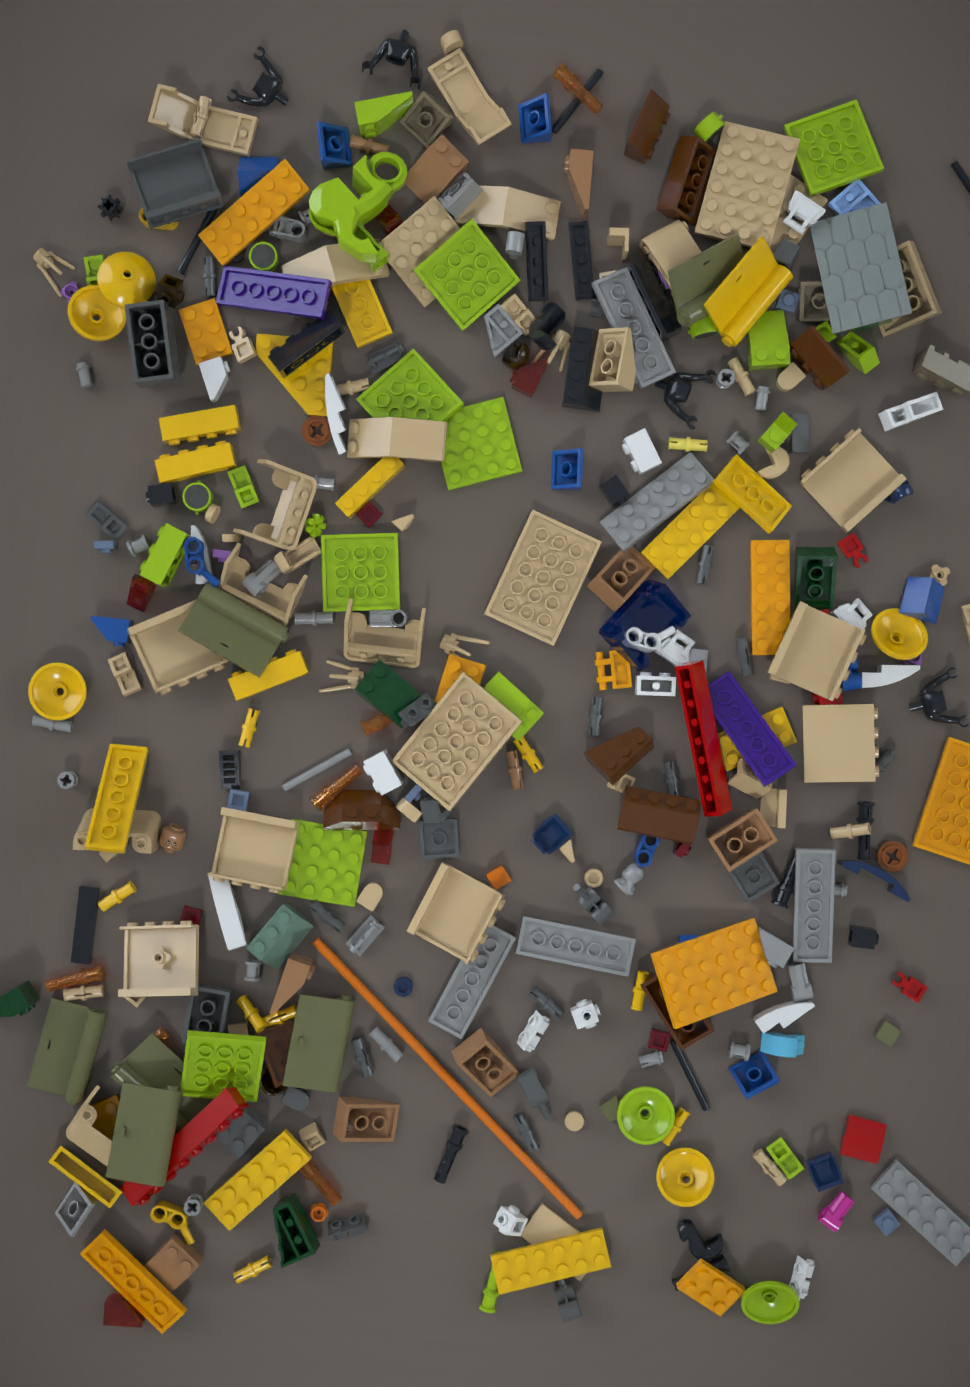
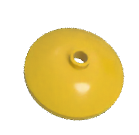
M117 252L102 262L98 270L97 282L101 294L107 301L117 307L125 308L124 305L141 303L145 300L148 301L152 297L156 287V275L150 263L142 256L132 252ZM129 273L131 276L125 277L124 274Z
M90 285L79 289L72 295L67 309L69 322L73 329L86 339L93 341L110 340L116 337L125 326V308L117 307L107 301L101 294L98 285ZM97 316L99 320L96 321L93 319V317Z
M898 608L886 609L880 612L872 622L871 634L875 644L890 657L900 660L913 659L918 657L927 646L928 633L922 621L899 614Z
M50 663L42 666L34 673L29 683L28 696L32 707L41 716L50 720H65L81 710L86 700L87 687L83 676L73 666L65 663ZM60 688L64 690L62 695L58 693Z
M678 1148L666 1154L660 1161L656 1173L657 1185L661 1194L667 1201L680 1207H693L702 1203L710 1195L714 1186V1170L710 1161L704 1154L692 1148ZM685 1177L690 1178V1181L688 1183L683 1182V1179Z

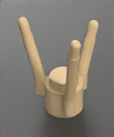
M40 248L33 256V259L37 262L36 266L42 271L58 296L62 297L61 292L46 269L51 267L59 275H62V271L53 264V259L72 270L75 267L56 256L52 251L48 252L44 248Z
M557 330L556 334H552L550 337L557 346L551 352L547 363H551L558 349L563 350L559 367L561 372L571 345L569 342L571 336L565 331ZM541 349L529 366L532 367L546 350Z
M452 633L451 636L448 634L444 635L440 648L444 649V652L447 654L458 656L454 653L458 651L464 655L471 656V653L458 647L459 641L456 640L486 645L490 642Z
M327 660L326 663L352 671L348 672V675H329L330 678L347 679L350 684L320 689L319 692L355 689L362 681L364 671Z

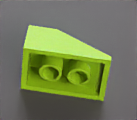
M412 91L354 102L361 138H375L404 117L414 104Z
M784 310L765 311L746 334L748 370L787 368L791 364Z
M499 671L483 687L523 721L512 735L517 741L544 714Z

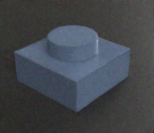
M784 289L779 294L775 309L794 314L799 294Z
M94 541V549L100 550L101 554H110L112 550H117V542Z
M416 784L405 796V799L410 803L412 800L417 801L423 794L421 791L423 788Z
M230 789L227 808L247 811L250 792Z
M888 1208L873 1218V1221L885 1236L901 1225Z

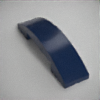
M838 860L837 864L856 874L862 868L890 883L887 891L909 902L910 897L905 889L883 870L856 860Z

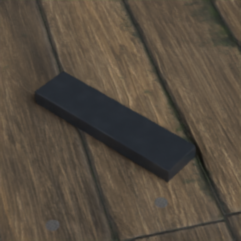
M545 221L525 222L528 301H548Z
M588 221L568 223L575 301L594 299V289L591 285L593 273Z
M79 886L71 963L91 964L100 888Z

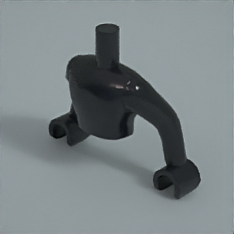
M402 30L399 40L387 38L371 61L367 60L362 63V73L364 69H370V75H372L373 68L383 58L385 53H387L386 60L399 66H404L410 58L411 78L409 86L411 87L413 83H417L419 90L421 88V78L418 76L417 51L415 46L406 42L409 32Z
M258 46L257 49L262 52V56H257L255 53H253V56L256 60H260L270 74L268 76L262 73L252 89L259 98L240 95L235 89L230 91L235 94L236 98L232 99L229 96H226V98L232 103L238 101L256 107H267L276 99L285 106L289 99L280 93L283 80L264 56V48Z
M707 370L705 374L675 373L669 383L661 380L655 383V387L665 390V404L675 415L686 422L689 429H695V426L689 423L693 420L698 421L697 418L687 415L675 402L686 403L692 389V384L687 381H707L710 384L714 381L709 379L708 376L711 374L716 376L714 370Z
M950 667L947 673L924 686L920 691V702L909 704L910 711L922 709L928 720L959 724L961 727L969 725H962L960 723L962 718H967L965 715L960 717L938 715L942 711L947 710L943 690L932 691L946 680L954 679L958 676L949 675V671L956 669L955 667Z

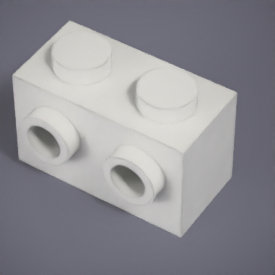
M645 428L623 439L624 444H622V448L626 455H630L632 459L630 464L634 472H638L641 475L661 465L662 462Z
M640 672V676H635V695L675 696L676 677H671V673H659V676H652V672Z
M387 749L366 759L363 766L368 776L371 775L374 781L372 783L376 792H380L381 795L390 792L404 783L396 765L391 762L392 758Z

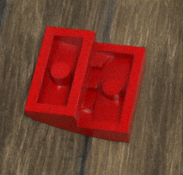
M848 1115L839 1155L878 1164L887 1124Z

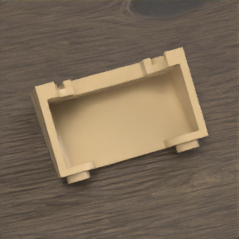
M679 219L643 238L638 247L643 256L649 254V261L652 260L670 289L668 270L701 253V250L688 232V225L685 221L681 222Z
M94 808L85 812L73 839V850H86L84 846ZM135 810L129 837H132L134 850L139 853L151 854L160 850L158 841L161 835L162 820L156 811Z

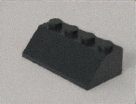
M649 260L630 264L628 268L630 275L661 341L663 342L680 334L682 325L678 322L677 317H675L672 311L674 310L672 301L670 299L667 300L664 294L666 292L664 284L659 282L656 277L658 272L654 264L651 265Z
M330 310L325 312L324 320L317 319L312 324L307 323L300 329V333L296 336L294 334L289 336L285 340L286 343L281 347L277 346L270 351L268 358L283 378H286L345 333L342 323Z
M574 326L562 407L600 412L602 391L589 386L599 333L595 329Z

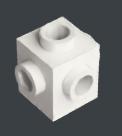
M581 1000L576 1003V1006L570 1008L577 1029L583 1027L589 1029L596 1026V1023L599 1022L598 1016L601 1013L598 1005H593L592 1000Z
M501 1206L493 1224L504 1235L521 1236L528 1218L522 1215L520 1209L516 1206Z

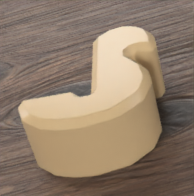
M778 447L772 454L765 448L772 465L756 472L764 480L775 479L787 471L790 457L787 451L781 447Z
M309 537L297 544L293 550L279 552L275 555L274 561L280 571L286 574L296 570L311 559L318 557L321 554V549L315 539Z

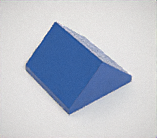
M545 93L519 104L521 143L551 141L552 125L549 94Z
M320 121L316 122L323 170L352 166L348 127Z
M240 157L237 169L240 196L242 197L279 164V158Z
M583 448L552 451L551 489L581 491Z
M908 577L899 614L936 624L945 588L933 577Z
M761 1051L750 1056L748 1061L743 1060L729 1068L746 1100L780 1082L764 1052Z

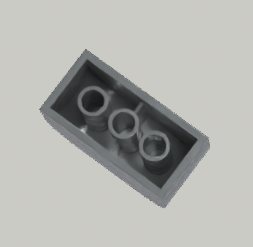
M164 300L124 305L134 383L140 388L180 383L175 329L169 306Z

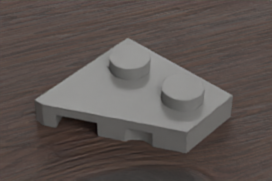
M499 304L484 315L493 356L496 358L520 338L523 332Z

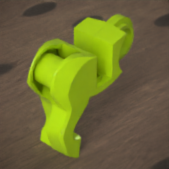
M391 152L377 153L369 161L365 155L353 166L352 187L360 194L359 200L339 178L329 180L317 186L312 191L309 199V218L314 227L323 233L336 236L339 247L359 261L369 263L373 273L388 263L390 253L375 241L372 235L364 228V225L380 214L388 205V201L393 194L405 185L407 179L406 164L402 158ZM388 163L395 166L399 174L396 178L385 180L376 174L375 169L381 164Z

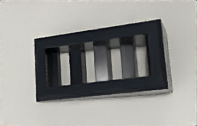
M240 750L219 751L221 789H240ZM225 757H234V760H225ZM225 764H235V768H225ZM225 772H235V776H225ZM235 779V783H225V780Z

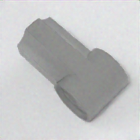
M518 231L508 232L505 253L509 255L510 259H517L522 255L524 233Z
M270 559L258 571L250 573L243 580L242 584L256 598L282 572L277 564Z
M370 610V627H403L409 619L407 613L403 610ZM397 613H402L404 616V621L401 624H397L394 621V616Z
M795 962L787 965L793 1002L813 999V991L810 982H808L804 962Z

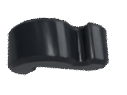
M555 302L547 304L542 309L543 315L536 318L529 327V337L542 350H550L557 346L550 336L566 318V313Z
M683 1219L679 1222L677 1226L679 1237L683 1242L688 1239L689 1249L698 1260L702 1258L706 1261L720 1254L724 1246L721 1233L703 1242L691 1220Z

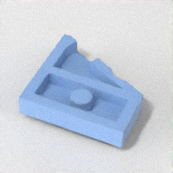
M861 180L852 182L829 202L828 206L836 215H842L881 203Z

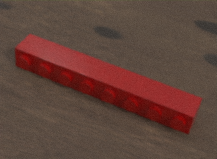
M704 661L686 662L675 666L704 817L722 816L732 810Z
M236 1087L225 1088L174 1136L166 1182L173 1180L180 1169L187 1167L190 1164V1160L200 1155L207 1144L214 1142L217 1139L216 1135L228 1129L231 1121L243 1115V1110L248 1107V1104ZM126 1181L120 1188L131 1206H144L151 1200L150 1197L160 1192L164 1186L158 1187Z

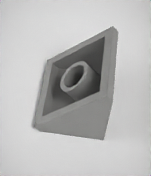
M463 170L437 199L457 219L480 195L483 189Z
M74 1182L55 1212L71 1237H74L98 1202V1199Z

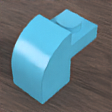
M776 1031L765 1032L764 1034L762 1032L760 1051L781 1057L802 1055L805 1035H786Z

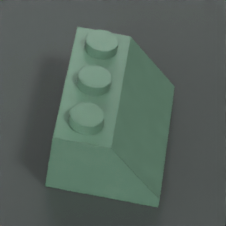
M285 901L246 949L260 961L278 970L315 925Z

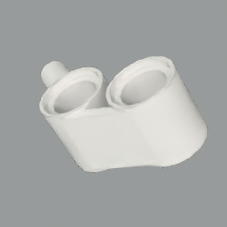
M671 626L656 634L642 632L639 628L632 627L622 634L621 642L626 647L650 653L660 647L661 641L674 634L676 630ZM629 633L635 636V642L629 639ZM647 639L652 640L653 647L647 644Z

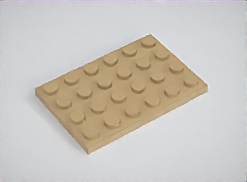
M725 121L726 125L722 130L694 234L720 241L734 234H739L741 246L752 248L762 236L770 248L800 139Z
M532 509L484 615L554 646L602 541Z
M462 672L391 762L435 800H438L448 811H451L523 721L470 676Z

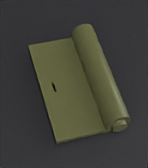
M734 234L668 270L677 320L681 325L689 327L709 316L703 306L704 303L743 258L739 234Z
M208 581L178 630L181 634L259 678L280 642L285 643L290 634L287 632L288 627L222 589L215 587Z
M299 994L282 1086L338 1092L355 1003L351 995L341 994V996L335 999Z
M52 997L27 1087L64 1095V1099L70 1105L82 1103L107 1012Z
M152 1032L121 1063L117 1062L110 1069L112 1072L110 1077L121 1087L123 1082L161 1089L167 1088L168 1085L179 1086L180 1090L184 1061ZM181 1096L174 1135L181 1131L213 1099Z
M123 1082L106 1178L158 1187L165 1186L182 1090H179V1086L168 1085L167 1088L161 1089Z

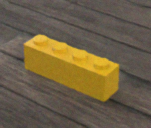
M235 405L159 418L162 440L166 444L169 443V446L179 445L180 441L184 440L196 442L201 437L214 439L218 437V434L224 433L226 436L237 434V431H241L238 408Z
M219 441L215 443V446L208 447V445L196 447L197 450L189 452L186 449L178 451V455L164 454L159 456V459L154 460L159 482L161 484L174 483L237 468L232 444L226 441Z
M382 458L335 504L351 519L405 468L404 463L399 458Z
M294 649L286 652V657L279 659L276 656L271 658L260 678L248 671L243 673L240 670L232 673V678H229L228 681L236 701L310 673L302 651L297 652Z
M60 1146L48 1161L108 1208H111L123 1193L122 1190L63 1146Z

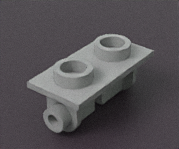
M370 915L346 942V945L352 953L361 956L385 927Z

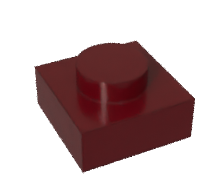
M679 842L673 853L680 858L683 855L686 857L692 847L690 844Z

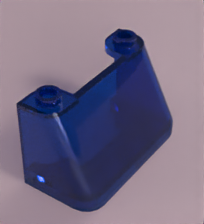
M647 580L641 583L632 595L599 629V635L636 670L642 671L649 665L650 656L645 652L626 647L622 643L625 639V631L632 627H637L642 632L658 634L671 626L674 628L683 627L691 615L665 583ZM629 633V639L635 642V636ZM647 639V644L653 647L652 640Z

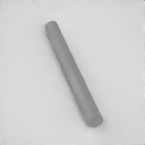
M348 748L282 785L283 789L286 792L351 756V750Z

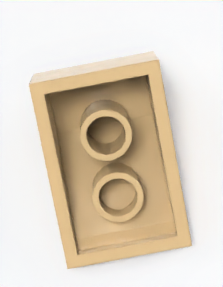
M631 328L599 329L589 386L602 392L633 391L636 367Z

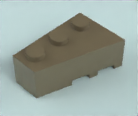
M931 344L920 352L912 371L916 378L922 381H932L936 387H946L951 389L953 394L959 396L970 392V365L961 360L954 361L949 359L950 354L943 352L941 355L934 351L935 346Z

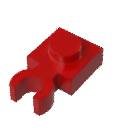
M854 532L836 543L846 559L853 558L855 568L860 567L858 564L859 558H862L865 563L869 561L866 555L861 554L860 551L864 547Z
M897 971L896 974L901 977V980L899 982L891 980L890 982L896 987H902L900 992L918 1003L928 987L912 976L906 980V976Z

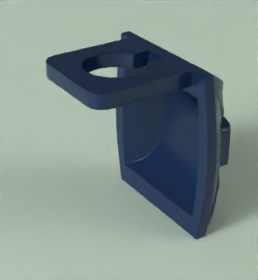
M554 814L535 830L531 841L543 854L547 852L549 855L566 843L573 832L557 814Z
M830 1151L806 1160L809 1174L818 1192L844 1183L838 1163Z

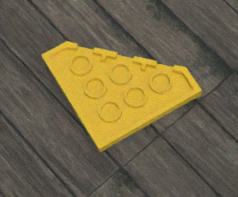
M257 334L255 349L257 356L308 416L318 415L327 417L325 375L331 373L334 342L286 378H283L268 356L273 348L284 345L286 343L285 340L289 336Z

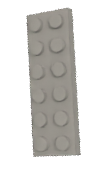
M625 267L592 282L591 285L611 328H631L636 367L635 379L639 388L642 389L675 374L676 371L628 268Z
M690 452L601 520L600 525L619 548L625 552L712 485L714 479Z
M796 848L793 947L795 949L792 952L793 962L832 963L836 855L834 848Z
M523 915L515 953L628 977L636 938Z
M495 925L492 928H488L486 932L488 937L483 945H479L477 949L479 954L474 962L471 961L467 965L465 961L460 960L428 1019V1022L460 1039L466 1033L516 939L514 935Z
M895 1159L870 1186L876 1194L955 1266L970 1252V1227L898 1160Z

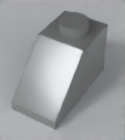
M758 926L764 956L768 959L767 963L774 968H777V966L784 968L795 948Z

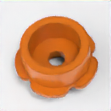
M323 1203L313 1204L310 1208V1217L316 1222L324 1221L325 1217L329 1214L326 1205Z

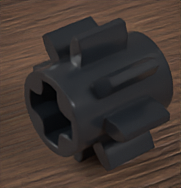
M111 195L105 199L101 198L102 203L98 205V208L103 211L100 215L103 218L108 216L110 221L115 217L120 218L119 213L123 211L122 206H119L121 201L118 198L113 200Z

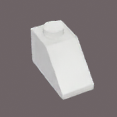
M221 356L198 363L212 403L218 401L229 380L228 372H230L228 362L224 361Z

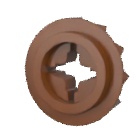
M315 415L309 417L302 426V435L305 441L313 446H323L329 442L332 436L329 421L323 416ZM311 426L316 428L322 426L320 431L324 436L322 437L318 434L316 436H313L314 431Z
M885 842L879 848L877 854L878 864L887 871H899L904 868L908 861V852L899 842ZM895 851V856L899 860L892 859L889 861L890 857L887 856L886 852L893 853Z

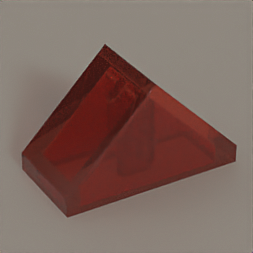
M389 203L375 217V220L386 236L403 223L401 216Z

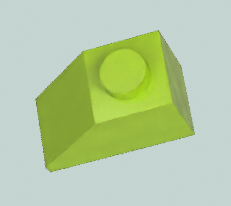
M852 331L836 342L851 364L863 374H867L880 363L874 346Z
M782 412L757 441L772 454L797 426V423L785 412Z

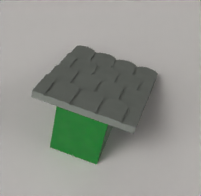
M887 202L819 220L813 226H810L833 334L853 329V332L873 328L892 323L893 318L912 314Z

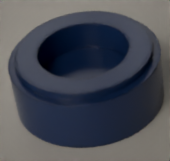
M400 977L395 981L394 991L398 996L406 997L412 992L413 983L409 978Z

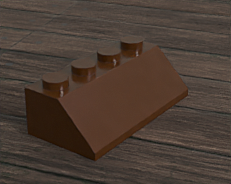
M680 136L656 208L666 217L674 220L679 219L681 222L685 221L686 224L692 226L697 224L717 152L699 136Z
M626 785L621 798L617 829L693 845L700 818L701 801Z
M656 971L640 984L681 1051L714 1032V1025L709 1017L681 1028L673 1029Z

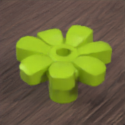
M314 513L312 518H308L305 521V531L310 533V537L316 538V536L322 534L321 529H326V523H323L325 520L323 515Z

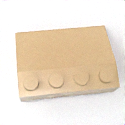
M909 240L897 246L912 314L893 318L892 323L880 325L879 328L883 337L924 322L942 313L914 241Z

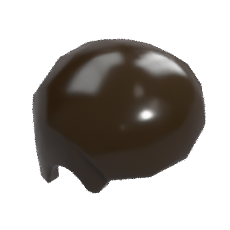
M519 341L520 346L513 344L507 350L502 359V363L506 367L518 370L528 362L530 348L524 342Z
M268 1068L261 1073L259 1086L265 1095L277 1096L288 1088L282 1085L275 1088Z

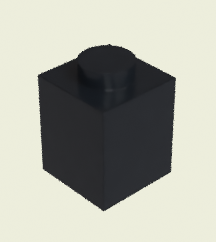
M617 475L600 485V490L611 506L615 504L620 506L627 501L626 497L629 493Z
M172 483L147 486L146 500L151 506L160 507L177 504L175 489Z
M850 925L847 944L851 947L875 950V945L879 941L877 930L870 927Z

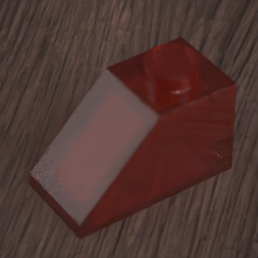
M545 358L520 367L518 372L514 371L509 381L512 383L511 389L532 398L548 365V359Z
M115 1293L107 1297L104 1302L103 1325L142 1328L146 1318L121 1294Z

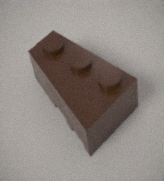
M636 727L585 751L584 755L586 760L613 786L654 748L652 738L640 727Z

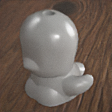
M637 863L630 864L623 870L622 877L615 879L614 882L626 895H634L633 891L635 888L633 886L643 878L644 870Z

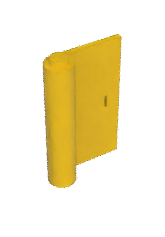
M762 236L703 305L720 333L722 342L728 347H736L793 279V274L789 269L777 264L765 238Z

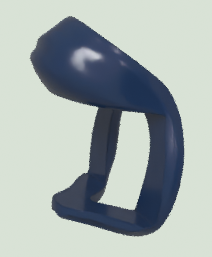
M905 480L893 491L891 496H887L884 500L895 504L907 495H912L914 490L909 482Z

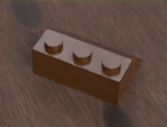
M650 90L624 151V156L642 164H645L647 159L651 160L655 151L652 146L655 141L659 142L663 133L660 130L662 124H667L671 115L668 113L670 105L653 90Z
M814 326L802 332L789 344L790 356L800 362L801 369L806 374H810L814 385L818 389L825 390L850 372V369Z

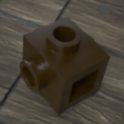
M165 274L155 289L157 300H164L169 308L175 309L179 302L182 303L185 296L183 291L184 280Z

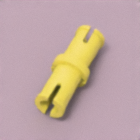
M669 437L668 450L707 452L708 445L706 444H708V440L691 439V437H686V439Z

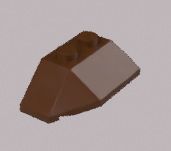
M342 790L324 809L323 829L400 830V811L385 794L381 795L376 790Z

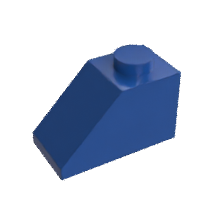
M91 616L92 622L108 641L114 642V646L125 647V643L131 644V638L127 629L133 626L134 621Z

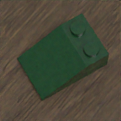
M796 547L794 572L795 609L800 601L815 609H833L838 557L835 547Z
M378 660L355 688L360 697L401 729L403 728L401 725L402 718L398 713L422 696L381 660Z
M29 980L0 996V1017H13L18 1013L22 1016L36 1007L35 1003L40 999Z

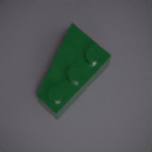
M296 1193L279 1200L273 1208L276 1233L278 1234V1250L281 1255L280 1264L281 1268L314 1255L320 1243Z

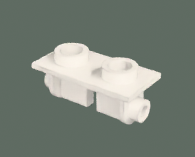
M536 1010L529 1018L527 1026L520 1033L516 1043L524 1051L531 1052L534 1050L541 1039L536 1033L544 1034L550 1024V1018L545 1015L542 1016Z
M797 1255L789 1286L796 1291L800 1301V1298L804 1299L808 1295L810 1281L805 1279L812 1278L815 1265L813 1260H804Z

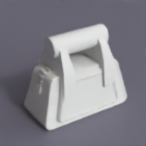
M795 191L788 203L787 212L789 215L783 223L802 235L806 229L805 227L813 226L824 215L826 210L799 191ZM794 216L795 218L803 222V224H799L798 222L793 220L792 217Z
M859 598L855 599L851 605L845 603L829 613L831 616L860 629H865L867 619L873 615ZM856 607L863 614L862 617L856 612Z
M677 629L671 638L668 637L662 640L660 647L654 650V652L672 665L678 666L689 662L690 649L695 644V641ZM677 638L685 643L686 646L683 647L676 642Z

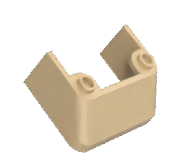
M258 459L257 463L274 469L272 482L276 487L283 489L271 525L259 523L254 527L252 533L235 528L233 532L284 550H293L299 542L317 489V482L313 477L270 460Z
M237 543L224 563L220 579L221 583L218 588L282 625L287 626L302 596L308 576L304 574L298 585L287 583L283 589L269 583L267 589L255 598L242 584L243 580L250 574L251 567L247 560L238 557L241 544Z
M349 599L344 621L345 658L351 661L374 664L381 660L386 665L416 668L419 666L426 608H422L420 621H408L405 629L370 627L367 624V617L365 615L352 612L353 599Z
M97 1085L68 1125L66 1136L70 1141L108 1166L112 1140L92 1127L97 1118V1112L90 1105V1102L101 1089Z

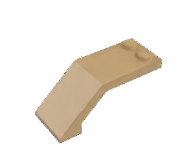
M460 48L427 68L455 118L478 145L512 125L503 108H499L488 96Z
M158 84L148 122L185 140L199 139L190 135L194 120L193 114L197 110L199 101L180 93L177 88ZM210 106L208 112L209 119L204 126L202 138H200L202 146L249 157L259 119L255 116Z
M479 185L483 189L480 195L457 219L454 217L456 224L461 226L465 225L470 219H473L478 226L502 227L525 233V222L545 221L546 239L552 241L556 235L561 201L511 187Z
M375 239V241L379 243L380 239ZM339 244L325 245L281 265V271L284 274L329 279L332 281L331 287L342 283L385 278L390 274L387 264L373 273L369 263L361 262L342 250Z
M398 417L350 419L347 458L393 457L428 462L444 461L447 422Z

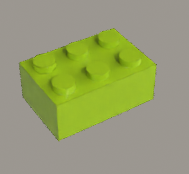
M166 523L165 526H161L157 534L159 538L156 544L153 543L151 545L147 561L144 560L141 564L140 575L160 586L168 588L185 555L184 542L191 535Z

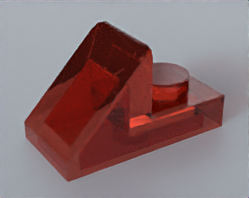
M135 574L131 581L127 605L144 612L156 589V585L152 581Z
M374 830L371 863L390 865L394 830Z

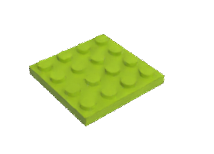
M857 99L784 125L783 129L786 136L800 139L795 159L810 197L883 172L884 170Z
M470 219L413 269L414 273L461 331L465 330L520 281L473 219Z
M414 348L356 398L357 402L372 418L398 417L445 422L464 405L461 399Z
M504 397L462 407L445 421L447 422L445 456L441 464L448 491L522 472Z
M398 533L321 535L323 612H346L349 599H353L352 611L400 610Z
M292 818V821L300 822L287 889L286 891L280 890L279 895L355 907L368 831L323 829V823Z
M188 1030L180 1089L182 1090V1096L215 1099L225 1088L236 1087L245 1101L257 1102L266 1037Z

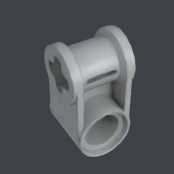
M281 216L274 222L269 235L278 239L302 243L307 239L308 232L301 221ZM296 229H302L301 234L294 235V231Z

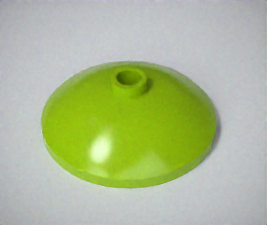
M641 1086L632 1089L621 1099L617 1109V1121L622 1133L629 1140L637 1144L650 1145L660 1142L670 1133L675 1121V1111L671 1100L664 1092L655 1087ZM646 1109L648 1110V1113L646 1115H642L641 1111Z
M772 1280L761 1281L745 1290L741 1297V1308L744 1314L755 1322L778 1324L791 1319L797 1313L799 1297L796 1291L787 1284Z

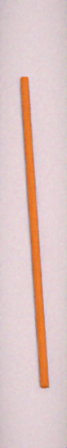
M318 937L312 945L571 1215L578 1220L583 1215V1212Z

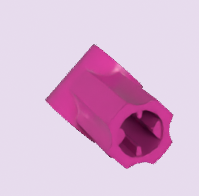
M840 1190L831 1204L825 1206L820 1211L817 1218L818 1221L831 1231L836 1232L843 1223V1217L855 1201Z

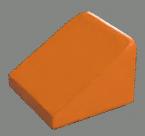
M502 864L486 873L488 880L495 890L512 881Z

